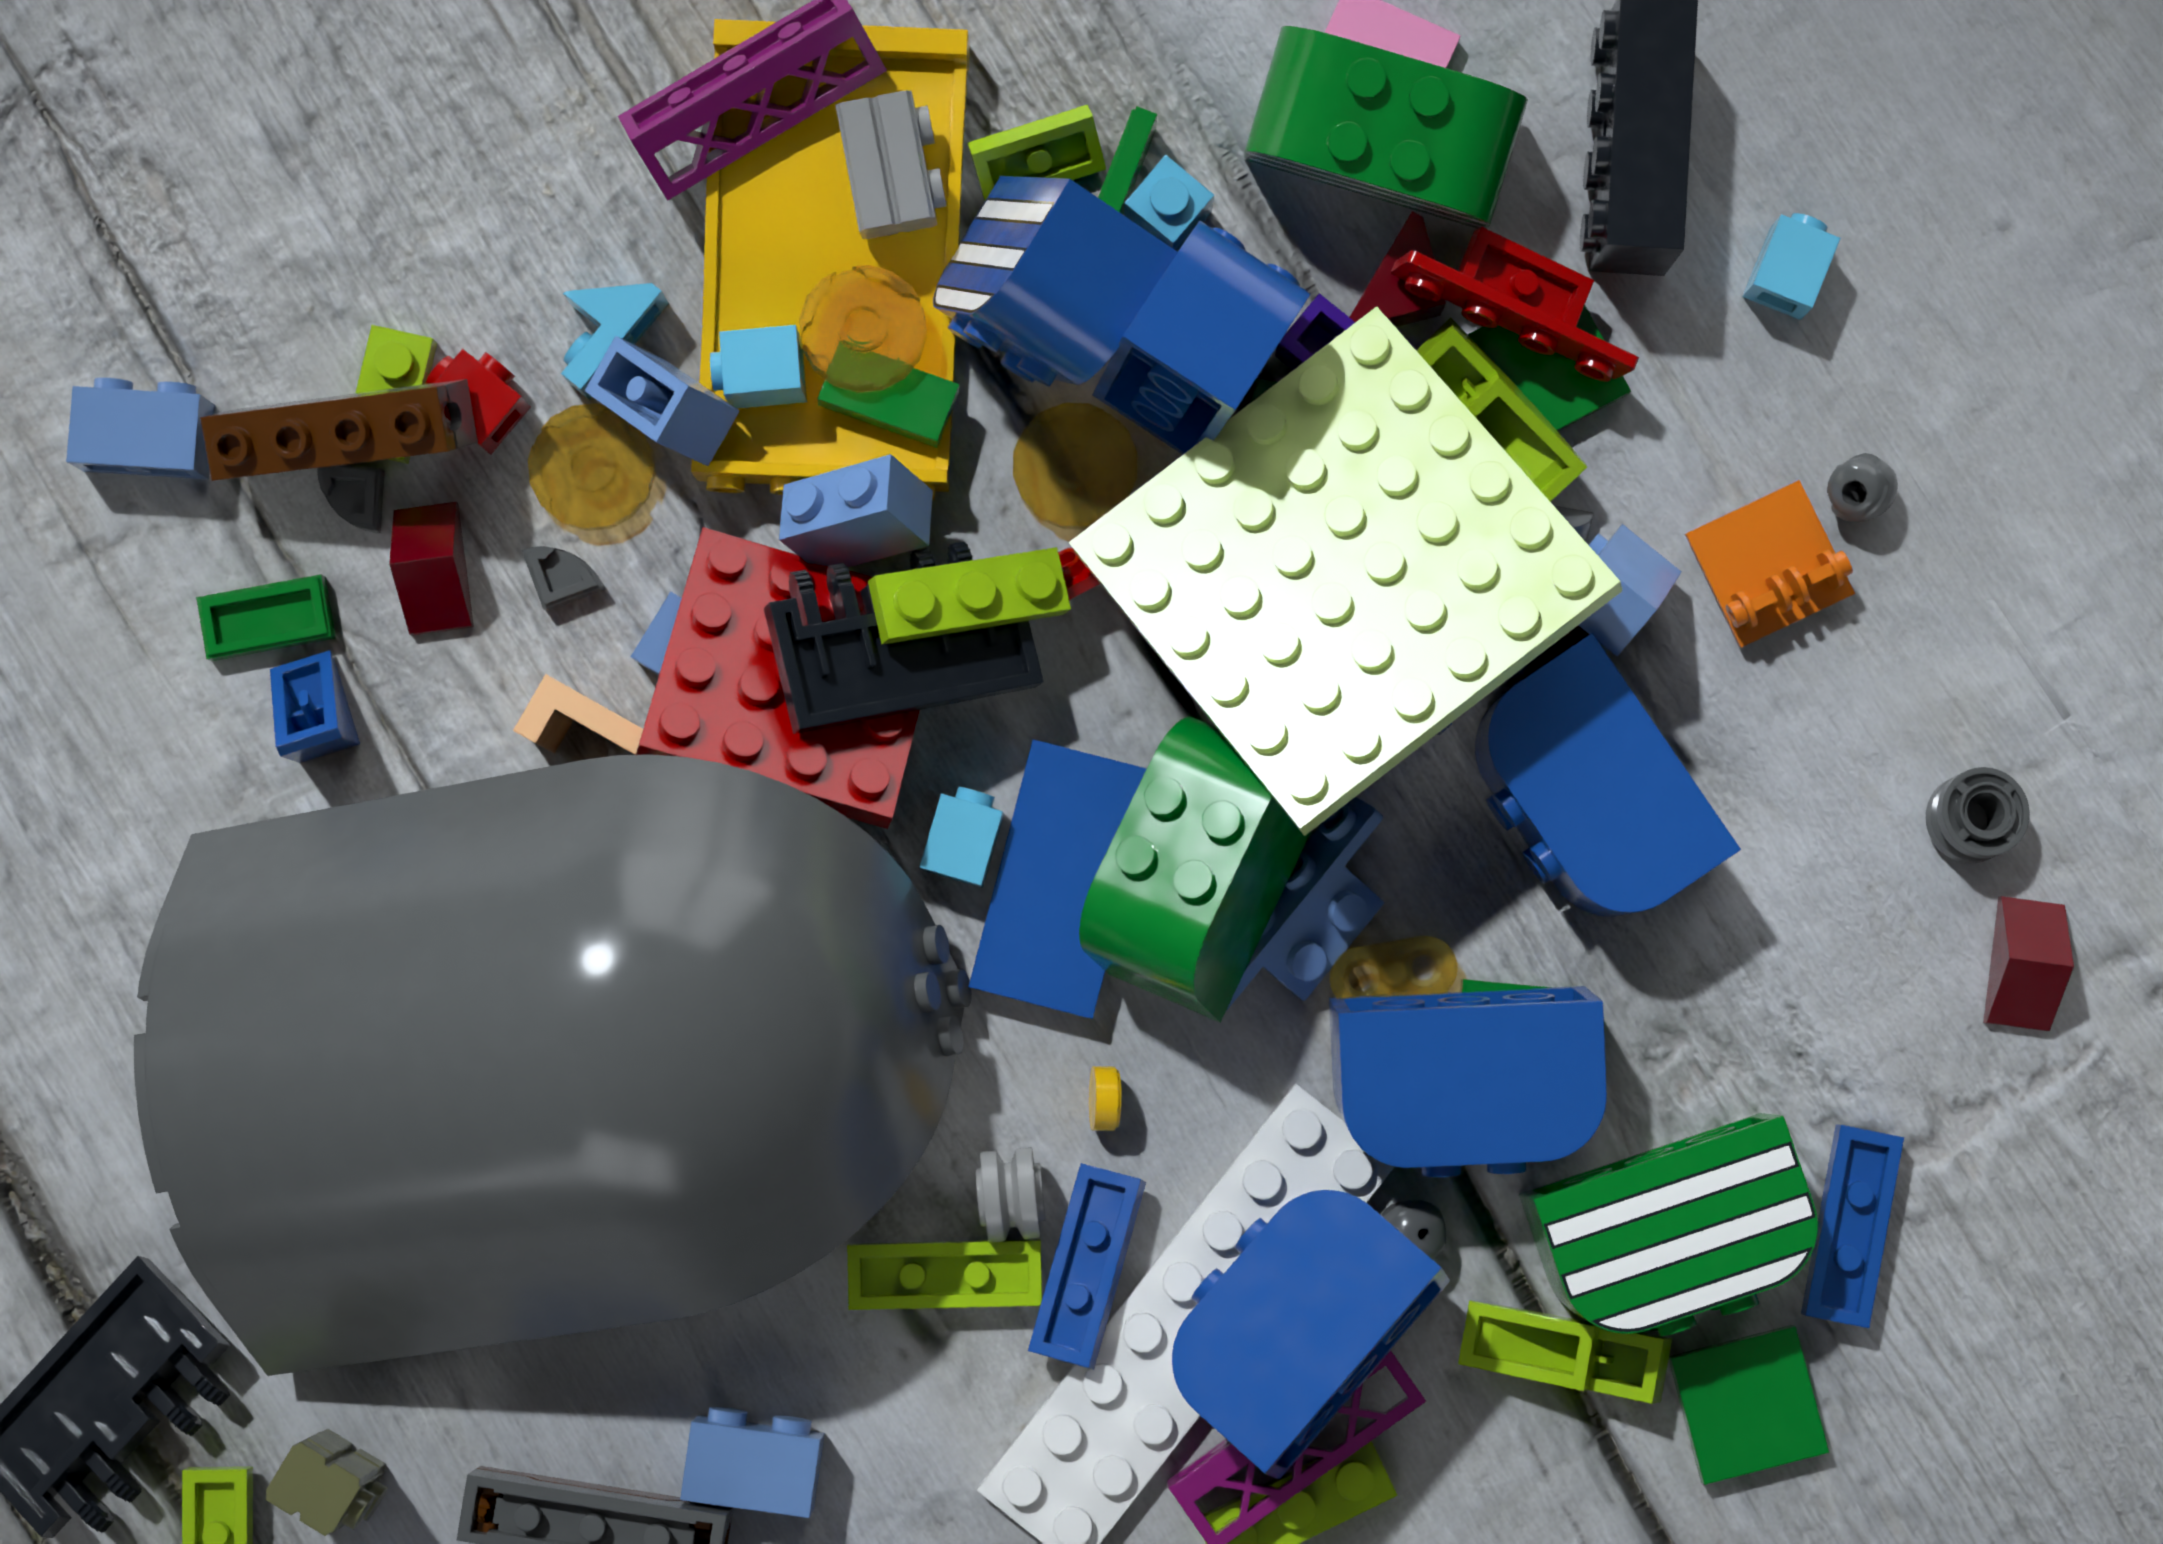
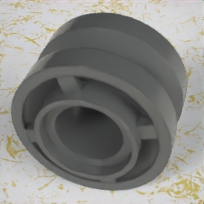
M1978 767L1969 769L1937 787L1928 801L1925 819L1931 840L1943 854L1955 861L1971 864L1987 861L2014 848L2027 831L2030 811L2023 789L2011 776L1998 769ZM1969 801L1978 803L1984 809L1987 815L1985 830L1978 829L1969 820L1967 814Z

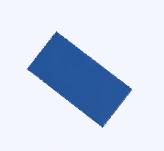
M1032 740L968 987L1093 1019L1105 971L1081 948L1079 940L1081 914L1091 883L1147 768Z

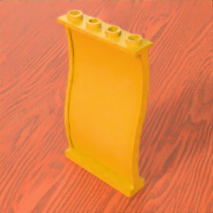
M714 19V59L775 22ZM862 25L887 70L886 72L707 177L699 383L727 402L723 390L714 391L710 371V353L721 352L720 331L796 325L803 342L807 402L738 408L740 412L709 466L691 459V473L697 481L707 482L706 490L718 493H743L745 483L770 484V493L783 495L785 484L891 454L933 490L932 501L935 500V491L949 492L953 410L938 448L818 406L817 398L840 342L954 382L956 335L947 328L952 319L933 306V298L939 279L956 253L960 243L965 113L970 57L968 30ZM853 37L829 51L824 70L843 74L865 61ZM813 60L805 64V66L811 67ZM787 75L774 83L769 102L789 106L801 99L807 79ZM820 82L818 88L826 83ZM899 91H912L915 107L928 105L935 144L923 146L927 170L940 168L947 206L935 208L937 225L934 227L909 232H898L897 234L872 239H862L858 228L836 105L841 102L868 97L874 98L878 95ZM758 93L751 96L750 98L756 99ZM737 108L729 109L719 115L713 135L731 139L737 137L747 130L752 112ZM764 115L763 121L769 118L770 115ZM710 147L708 153L715 150L716 148Z

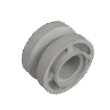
M1032 1147L1016 1149L1011 1162L1004 1163L997 1151L981 1152V1168L976 1169V1188L980 1225L987 1228L988 1242L1005 1241L1011 1227H1017L1024 1239L1041 1238L1040 1221H1045L1041 1166L1040 1163H1034Z

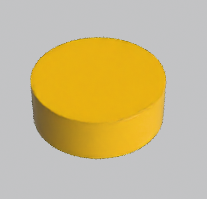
M1092 1066L1089 1079L1090 1128L1092 1131H1115L1119 1127L1121 1117L1120 1072L1115 1066Z

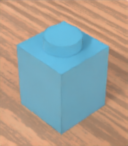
M1165 154L1125 201L1124 216L1178 252L1198 222H1204L1212 213L1214 194Z
M1793 213L1790 218L1781 214L1768 231L1742 297L1801 320L1814 306L1841 238L1827 233V225L1814 217Z
M796 325L719 332L721 352L710 353L711 380L714 391L723 390L729 404L738 409L807 402L803 342Z
M958 787L955 797L941 793L919 868L926 872L983 888L1004 819L1003 811L992 808L995 797L964 787Z

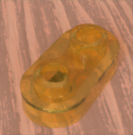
M1418 935L1348 948L1333 963L1329 971L1328 980L1330 989L1337 999L1357 998L1359 996L1389 997L1445 994L1456 980L1458 966L1454 952L1445 942L1432 936ZM1420 955L1430 956L1435 964L1434 973L1427 979H1418L1412 972V963ZM1357 966H1366L1372 973V982L1364 990H1355L1349 983V974Z

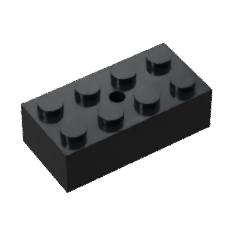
M1616 0L1611 10H1603L1600 28L1595 27L1593 30L1590 62L1591 66H1601V72L1598 75L1596 90H1590L1587 107V127L1597 128V136L1594 140L1593 152L1587 151L1583 188L1584 190H1594L1589 214H1583L1580 229V252H1590L1589 271L1665 276L1684 250L1698 0Z

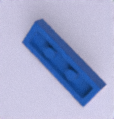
M1840 1124L1835 1125L1818 1217L1817 1239L1811 1255L1801 1309L1802 1315L1864 1328L1870 1327L1904 1137Z
M1080 1163L1029 1344V1352L1092 1370L1095 1369L1146 1182L1142 1179Z

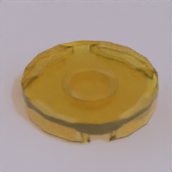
M871 265L852 266V270L843 271L837 275L834 272L822 278L806 296L799 318L802 351L814 372L835 387L857 393L884 390L905 379L920 361L927 339L924 309L913 287L893 271Z
M598 403L571 406L550 417L540 429L541 433L536 437L534 445L532 444L527 459L529 482L541 506L562 524L584 531L612 529L632 518L648 500L656 476L654 450L644 433L606 406Z
M1062 403L1041 411L1023 430L1013 450V479L1022 502L1039 519L1061 529H1087L1131 495L1137 482L1138 453L1129 430L1118 419L1116 420L1111 414L1105 412L1104 409L1090 403Z

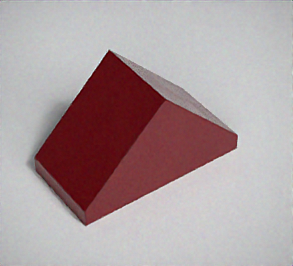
M1414 211L1409 215L1349 316L1354 322L1360 320L1375 307H1378L1395 327L1441 315L1446 305L1444 299L1430 301L1420 298L1405 289L1406 281L1391 274L1395 261L1411 250L1434 259L1422 216Z
M458 502L394 510L389 565L409 635L414 636L474 627Z
M1998 896L1983 1023L2040 1031L2051 1030L2074 969L2065 905Z

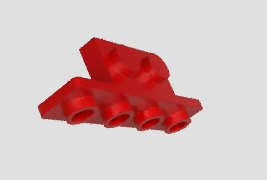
M1480 227L1473 232L1458 271L1413 250L1397 259L1391 270L1392 275L1406 281L1404 287L1410 293L1430 301H1439L1441 298L1463 308L1462 316L1477 325L1487 328H1496L1499 325L1520 335L1518 338L1519 343L1534 352L1545 355H1552L1554 352L1575 361V369L1589 378L1599 381H1610L1611 378L1617 379L1634 371L1639 357L1576 327L1594 283L1593 279L1484 227Z

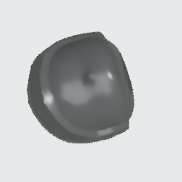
M1869 453L1856 455L1845 463L1838 465L1829 478L1827 493L1832 503V512L1846 521L1865 522L1874 519L1886 512L1893 504L1897 495L1898 480L1894 470L1877 456Z
M1407 1200L1391 1204L1384 1209L1381 1216L1432 1260L1441 1254L1446 1244V1226L1443 1215L1436 1206L1423 1200Z

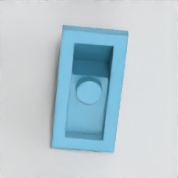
M646 283L582 289L563 293L576 310L599 327L593 335L585 332L575 340L564 356L563 361L568 365L561 373L567 382L588 400L592 396L586 393L585 389L615 336L635 345L669 304L663 292L654 284Z

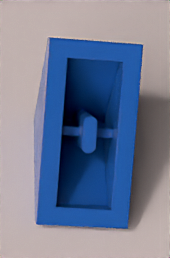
M331 650L270 669L275 746L280 757L302 763L360 745Z

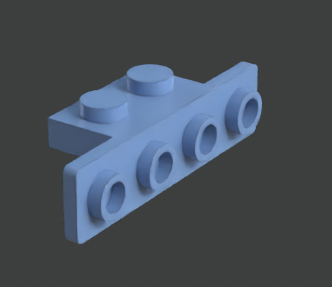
M1357 797L1353 798L1323 821L1306 842L1227 1010L1262 967L1294 995L1305 1001L1385 903L1345 867L1383 819V815L1374 807Z

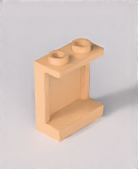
M547 674L543 677L513 729L514 732L555 753L574 720L636 755L643 731L641 727Z

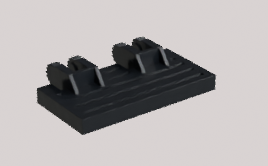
M965 542L949 544L947 563L971 561L973 556L968 544ZM928 548L914 550L910 554L911 570L936 566L933 555H931V551H928ZM845 563L829 565L826 574L827 587L830 593L835 620L822 622L814 585L809 572L806 570L790 572L788 582L791 599L769 602L763 608L793 734L1032 689L1044 683L1029 621L882 645L869 585H866L860 591L866 612L865 615H860L854 586L851 581L852 577Z
M137 1256L0 1404V1492L40 1537L54 1538L72 1518L55 1500L54 1497L57 1493L86 1524L97 1532H105L113 1524L114 1518L109 1513L107 1507L82 1482L91 1471L108 1486L115 1496L123 1499L125 1502H133L142 1492L140 1484L136 1482L120 1462H124L160 1422L156 1415L144 1404L143 1400L146 1397L181 1432L193 1436L203 1426V1422H201L198 1414L170 1386L179 1375L182 1374L205 1400L212 1402L214 1405L221 1406L230 1396L228 1388L207 1366H212L229 1348L230 1344L150 1259Z

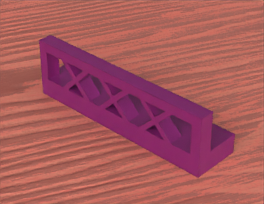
M813 0L620 114L618 118L633 146L668 201L887 70L847 0ZM853 37L865 61L843 74L824 70L829 51ZM813 60L811 67L805 66V64ZM787 75L807 79L801 99L789 106L769 102L774 83ZM820 82L826 83L818 88ZM758 93L756 99L750 98L751 96ZM737 108L752 112L747 130L737 137L731 139L713 135L719 115L729 109ZM764 115H770L769 118L763 121ZM703 125L701 132L694 131ZM677 140L697 144L692 163L668 177L655 153ZM710 147L716 148L715 150L708 153Z
M1392 1351L1385 1356L1367 1379L1386 1366L1406 1394V1397L1385 1412L1359 1408L1362 1383L1352 1395L1351 1406L1343 1405L1337 1412L1349 1415L1345 1441L1332 1450L1308 1446L1294 1462L1292 1478L1279 1488L1253 1483L1255 1464L1227 1439L1221 1441L1167 1480L1169 1490L1207 1544H1227L1427 1402ZM1357 1416L1374 1419L1355 1433ZM1304 1454L1321 1457L1302 1470ZM1247 1465L1245 1481L1227 1479ZM1216 1486L1242 1490L1239 1516L1216 1532L1195 1501ZM1251 1492L1267 1495L1248 1509Z

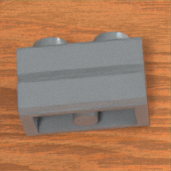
M908 90L837 104V116L858 228L862 239H872L897 234L898 232H909L936 226L935 208L946 207L947 205L940 168L927 170L923 146L935 144L928 105L915 107L912 91Z

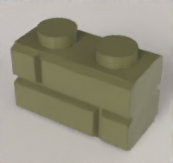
M326 1429L292 1446L265 1491L266 1501L289 1515L299 1512V1521L324 1536L331 1532L334 1533L344 1525L354 1530L362 1519L365 1521L370 1519L388 1490V1487L380 1483L386 1472L384 1471L385 1463L361 1448L353 1452L351 1442L330 1429Z

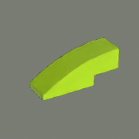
M1452 318L1448 319L1416 350L1550 502L1587 468V464L1543 414Z
M1469 1300L1458 1364L1580 1391L1589 1390L1655 1404L1660 1403L1662 1400L1672 1338L1643 1332L1632 1334L1615 1333L1599 1328L1588 1321Z

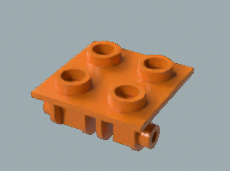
M1800 480L1685 534L1740 648L1855 594L1847 577L1853 573L1851 563L1842 550L1835 553Z

